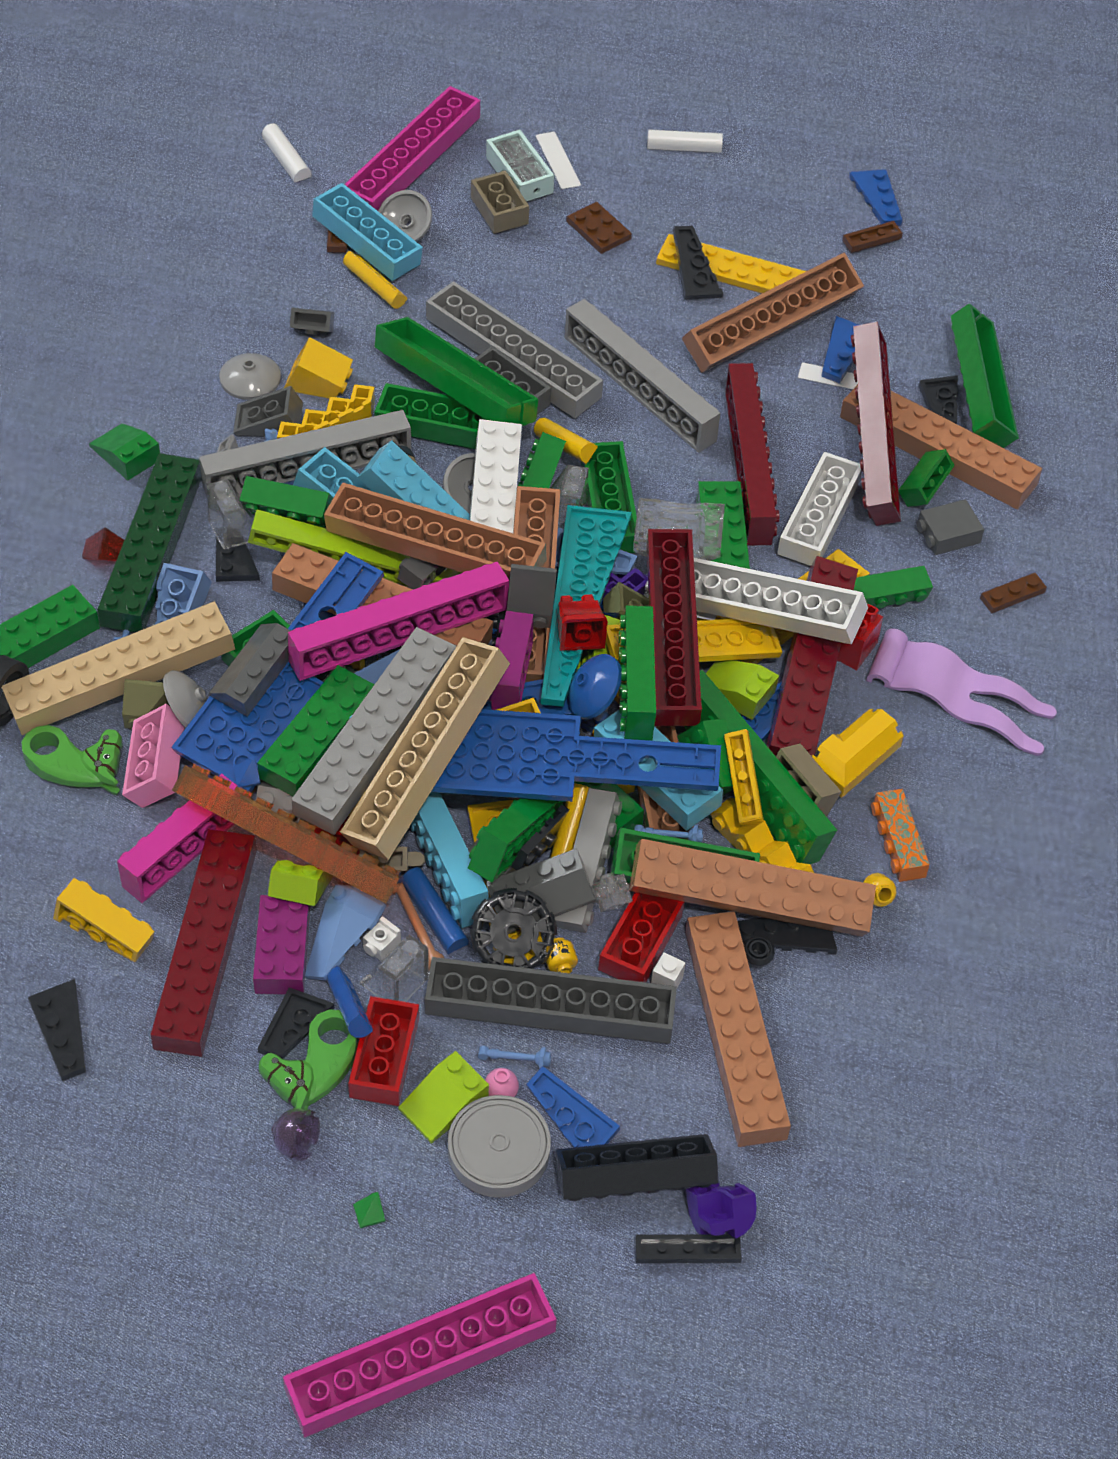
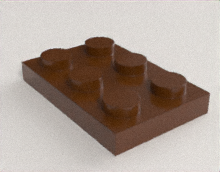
M597 201L567 215L566 222L601 254L632 239V233Z

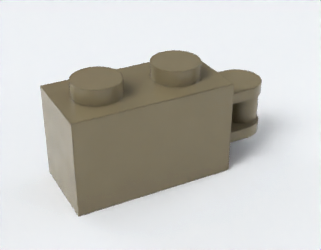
M396 847L389 860L360 849L359 870L407 872L409 867L424 865L426 858L421 852H409V847Z

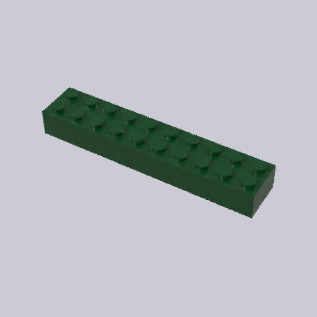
M159 453L97 610L100 627L128 630L130 632H138L145 629L158 596L156 586L164 563L170 564L202 479L199 459Z

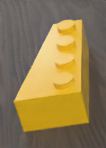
M73 878L56 899L54 920L61 922L63 919L71 923L69 925L70 928L77 932L80 929L85 930L89 934L90 939L97 943L107 942L109 949L133 962L137 961L152 942L155 931L152 930L148 923L137 920L127 909L119 908L112 903L109 897L92 890L91 886L85 881Z

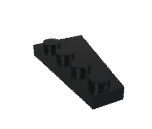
M674 226L673 236L684 299L722 298L724 293L717 284V277L715 273H712L709 266L710 262L703 253L702 244L694 227Z
M764 917L737 921L743 944L749 938L763 937L769 940L774 947L782 948L784 951L803 949L808 953L827 951L828 954H837V946L831 930Z
M75 979L29 996L30 1006L62 1082L85 1073L86 1066Z

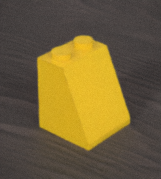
M309 337L294 361L284 388L292 386L295 392L324 398L337 397L339 393L343 394L348 383L345 382V379L348 380L353 371L350 368L353 359Z

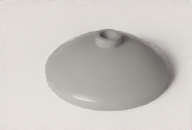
M402 190L390 195L378 210V212L416 242L426 234L432 222L430 203L422 194L413 190Z
M244 353L228 360L222 366L219 378L222 388L229 395L238 399L251 400L274 392L280 384L281 372L277 363L271 358L257 353Z
M475 453L457 457L447 467L443 477V489L469 514L472 491L468 489V485L473 486Z
M171 670L163 678L164 692L173 713L186 728L207 701V696L203 688L199 687L193 679L182 672Z

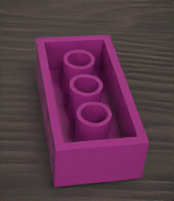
M506 611L505 620H500L499 633L501 635L497 637L495 647L500 649L510 665L488 701H492V710L522 701L533 646V614Z
M260 895L253 973L255 994H286L289 987L304 992L310 905L268 895Z

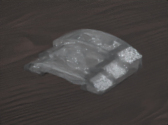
M639 498L633 551L647 557L648 529H692L694 558L708 561L720 558L725 504H682L661 499Z

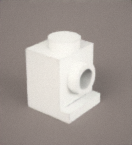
M382 916L379 919V923L363 937L365 952L371 957L375 956L382 961L401 943V930Z

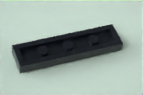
M710 1234L635 1235L636 1263H741L742 1260L740 1237L735 1239L730 1234L719 1236Z

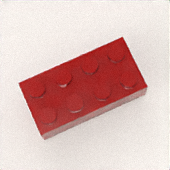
M635 892L600 954L598 970L620 980L646 983L682 918L684 902Z
M370 996L366 1014L373 1032L359 1039L348 1083L349 1098L399 1106L419 1023V1004Z

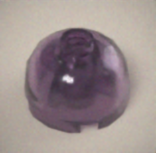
M292 1108L285 1111L273 1124L272 1134L276 1149L285 1157L305 1161L312 1154V1152L307 1151L311 1143L317 1144L320 1133L319 1117L314 1116L315 1111L304 1108Z

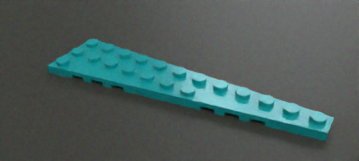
M567 505L541 695V704L564 707L571 681L584 651H560L558 630V605L561 596L570 595L573 601H581L583 595L592 594L594 599L599 601L600 605L630 523L632 512Z

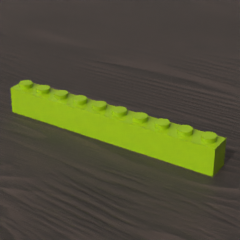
M256 510L248 543L284 553L294 543L338 561L347 552L383 571L384 579L407 586L397 578L400 572L399 565L405 558L409 559L410 556L328 532L326 528ZM446 568L430 584L444 578L459 575L462 572Z

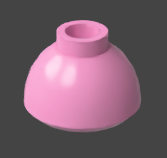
M494 1069L485 1079L489 1084V1096L505 1095L515 1097L518 1093V1079L509 1069Z

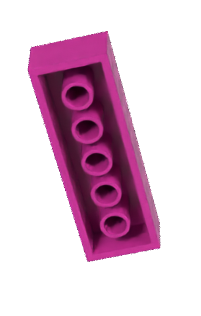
M220 774L216 779L210 780L204 789L199 793H195L181 808H177L167 820L159 823L149 835L142 837L137 845L120 856L117 864L122 887L141 903L146 901L202 853L208 829L228 831L245 816L242 789L223 774Z

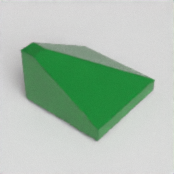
M374 1192L353 1204L360 1229L385 1222L378 1192Z

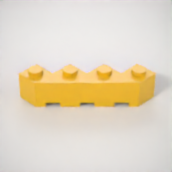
M354 384L351 399L330 397L326 411L305 409L302 424L280 423L277 439L372 417L375 406V388Z
M735 798L727 799L718 809L711 813L714 827L736 849L760 853L759 862L814 873L811 864L798 863L788 842L774 841L765 820L755 825L745 826L739 824Z

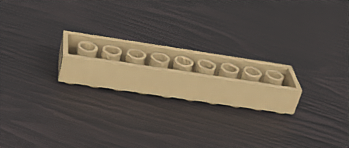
M214 601L2 685L1 688L21 735H24L35 727L49 725L123 695L125 679L156 682L163 679L165 674L171 670L183 671L233 651L235 646L232 634Z
M462 637L341 829L340 833L352 846L382 858L390 859L510 665L499 648Z

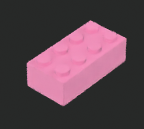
M167 704L133 721L122 795L141 808L176 792L181 756L171 747L185 728Z

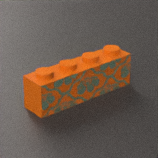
M903 789L877 792L874 802L871 803V811L873 816L877 817L878 832L884 837V849L886 854L890 855L892 872L896 873L899 882L926 878L930 864Z

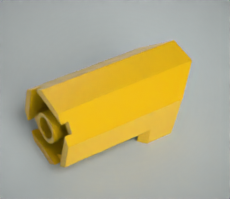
M873 709L866 711L841 734H832L818 747L819 755L817 757L812 756L840 789L841 798L901 747L904 735L902 731L897 732L896 727L898 724L896 720L882 709H877L875 712H873Z

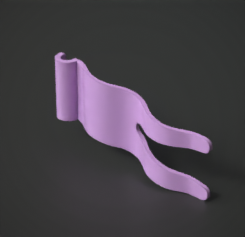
M889 629L885 632L866 681L872 683L873 678H879L884 681V687L922 693L936 701L947 713L956 719L969 724L988 727L1003 735L1018 749L1036 756L1041 755L1044 751L1042 743L1025 735L1001 711L992 706L970 699L969 695L976 693L1002 696L1016 702L1028 712L1048 719H1053L1057 713L1055 707L1038 701L1013 681L1000 676L980 673L965 664L954 652L941 645L929 642L908 641L907 635L898 629Z

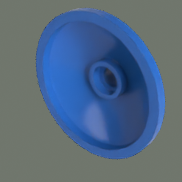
M599 654L588 659L580 666L571 681L568 693L569 706L573 714L581 716L582 719H591L600 715L609 707L617 695L621 684V666L616 658L609 654Z

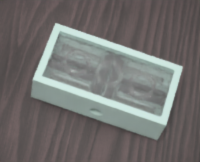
M521 130L486 140L487 160L497 173L507 171L526 201L554 192V174Z

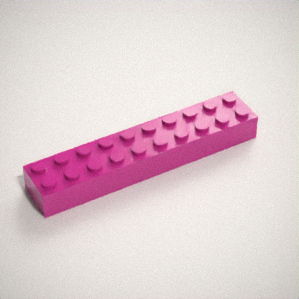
M449 86L344 185L378 211L382 203L390 195L405 190L480 118V99Z
M494 562L450 578H444L429 585H423L408 592H402L387 599H381L378 602L358 607L346 613L337 614L325 620L316 621L304 627L295 628L288 632L289 663L299 681L333 670L338 665L344 666L404 645L416 627L434 635L507 610L509 579L499 563Z
M532 1273L283 1376L284 1389L305 1438L556 1332L557 1319L535 1273Z

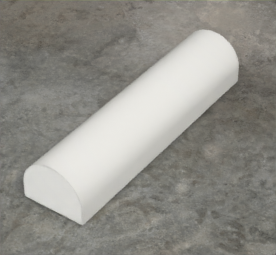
M277 124L267 125L262 131V138L294 183L312 177L311 170Z
M648 130L647 149L721 153L723 134Z

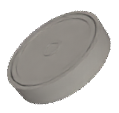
M505 1095L483 1097L465 1106L452 1122L448 1135L450 1166L460 1182L478 1194L488 1197H510L520 1194L535 1185L543 1176L548 1166L551 1137L547 1123L533 1106L521 1099Z

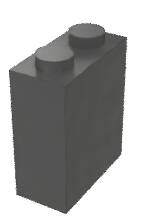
M966 499L922 510L916 523L918 531L923 534L927 546L932 549L935 555L980 544L984 533L982 524Z

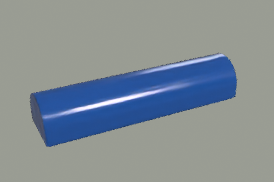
M415 867L407 871L402 876L401 881L446 953L450 954L468 945V938L452 917V914L420 867Z
M334 967L327 975V982L346 1026L352 1036L357 1038L365 1037L373 1032L371 1023L352 981L340 967Z

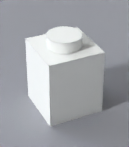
M663 953L653 970L651 983L678 987L684 976L686 962Z

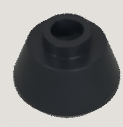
M763 937L749 938L743 944L748 964L753 968H763L774 958L775 949L773 944Z

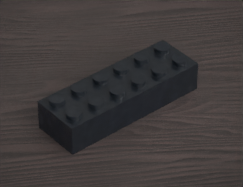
M708 1134L555 1149L557 1179L564 1200L579 1201L586 1197L606 1198L609 1195L615 1194L629 1196L634 1194V1192L656 1193L662 1189L683 1190L685 1187L697 1186L705 1188L711 1184H718L717 1153Z

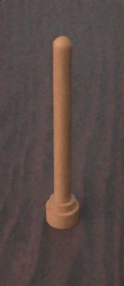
M395 878L392 884L427 954L425 963L430 972L432 957L444 958V956L435 951L401 879Z

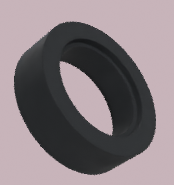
M5 655L0 656V689L5 681V684L29 675V670L25 663ZM3 692L0 696V727L6 725L14 717Z

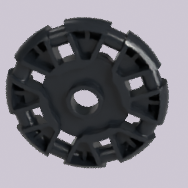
M506 888L494 892L492 897L487 900L484 899L478 905L472 916L474 921L472 929H470V941L474 953L477 952L482 963L534 969L540 964L543 965L548 960L554 947L553 942L555 935H557V924L553 912L548 910L545 905L546 902L540 896L528 890L523 892L518 891L517 888ZM515 900L523 901V909L514 907ZM500 904L504 910L496 914L493 907ZM535 911H538L542 917L537 922L531 915ZM483 922L491 923L489 932L482 931ZM517 925L520 928L521 933L517 939H511L508 936L507 930L509 926ZM539 932L545 933L544 942L537 941ZM489 943L496 949L491 954L485 947ZM550 946L548 952H546V947ZM532 950L535 956L527 960L524 954ZM505 955L513 957L512 964L504 963Z

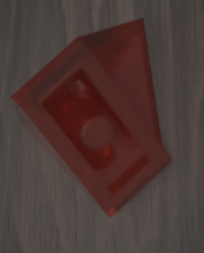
M104 527L86 539L82 558L117 561L124 539Z

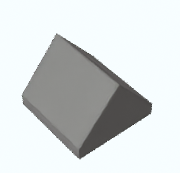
M230 435L219 444L217 453L239 448L235 436Z

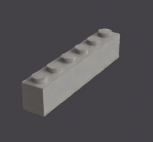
M589 788L573 849L577 848L584 863L596 902L555 916L556 924L561 929L587 933L588 925L591 926L593 923L594 912L592 910L594 903H597L599 900V882L603 881L605 877V859L610 857L611 845L609 844L611 837H614L616 834V816H619L622 810V802H620L616 792Z

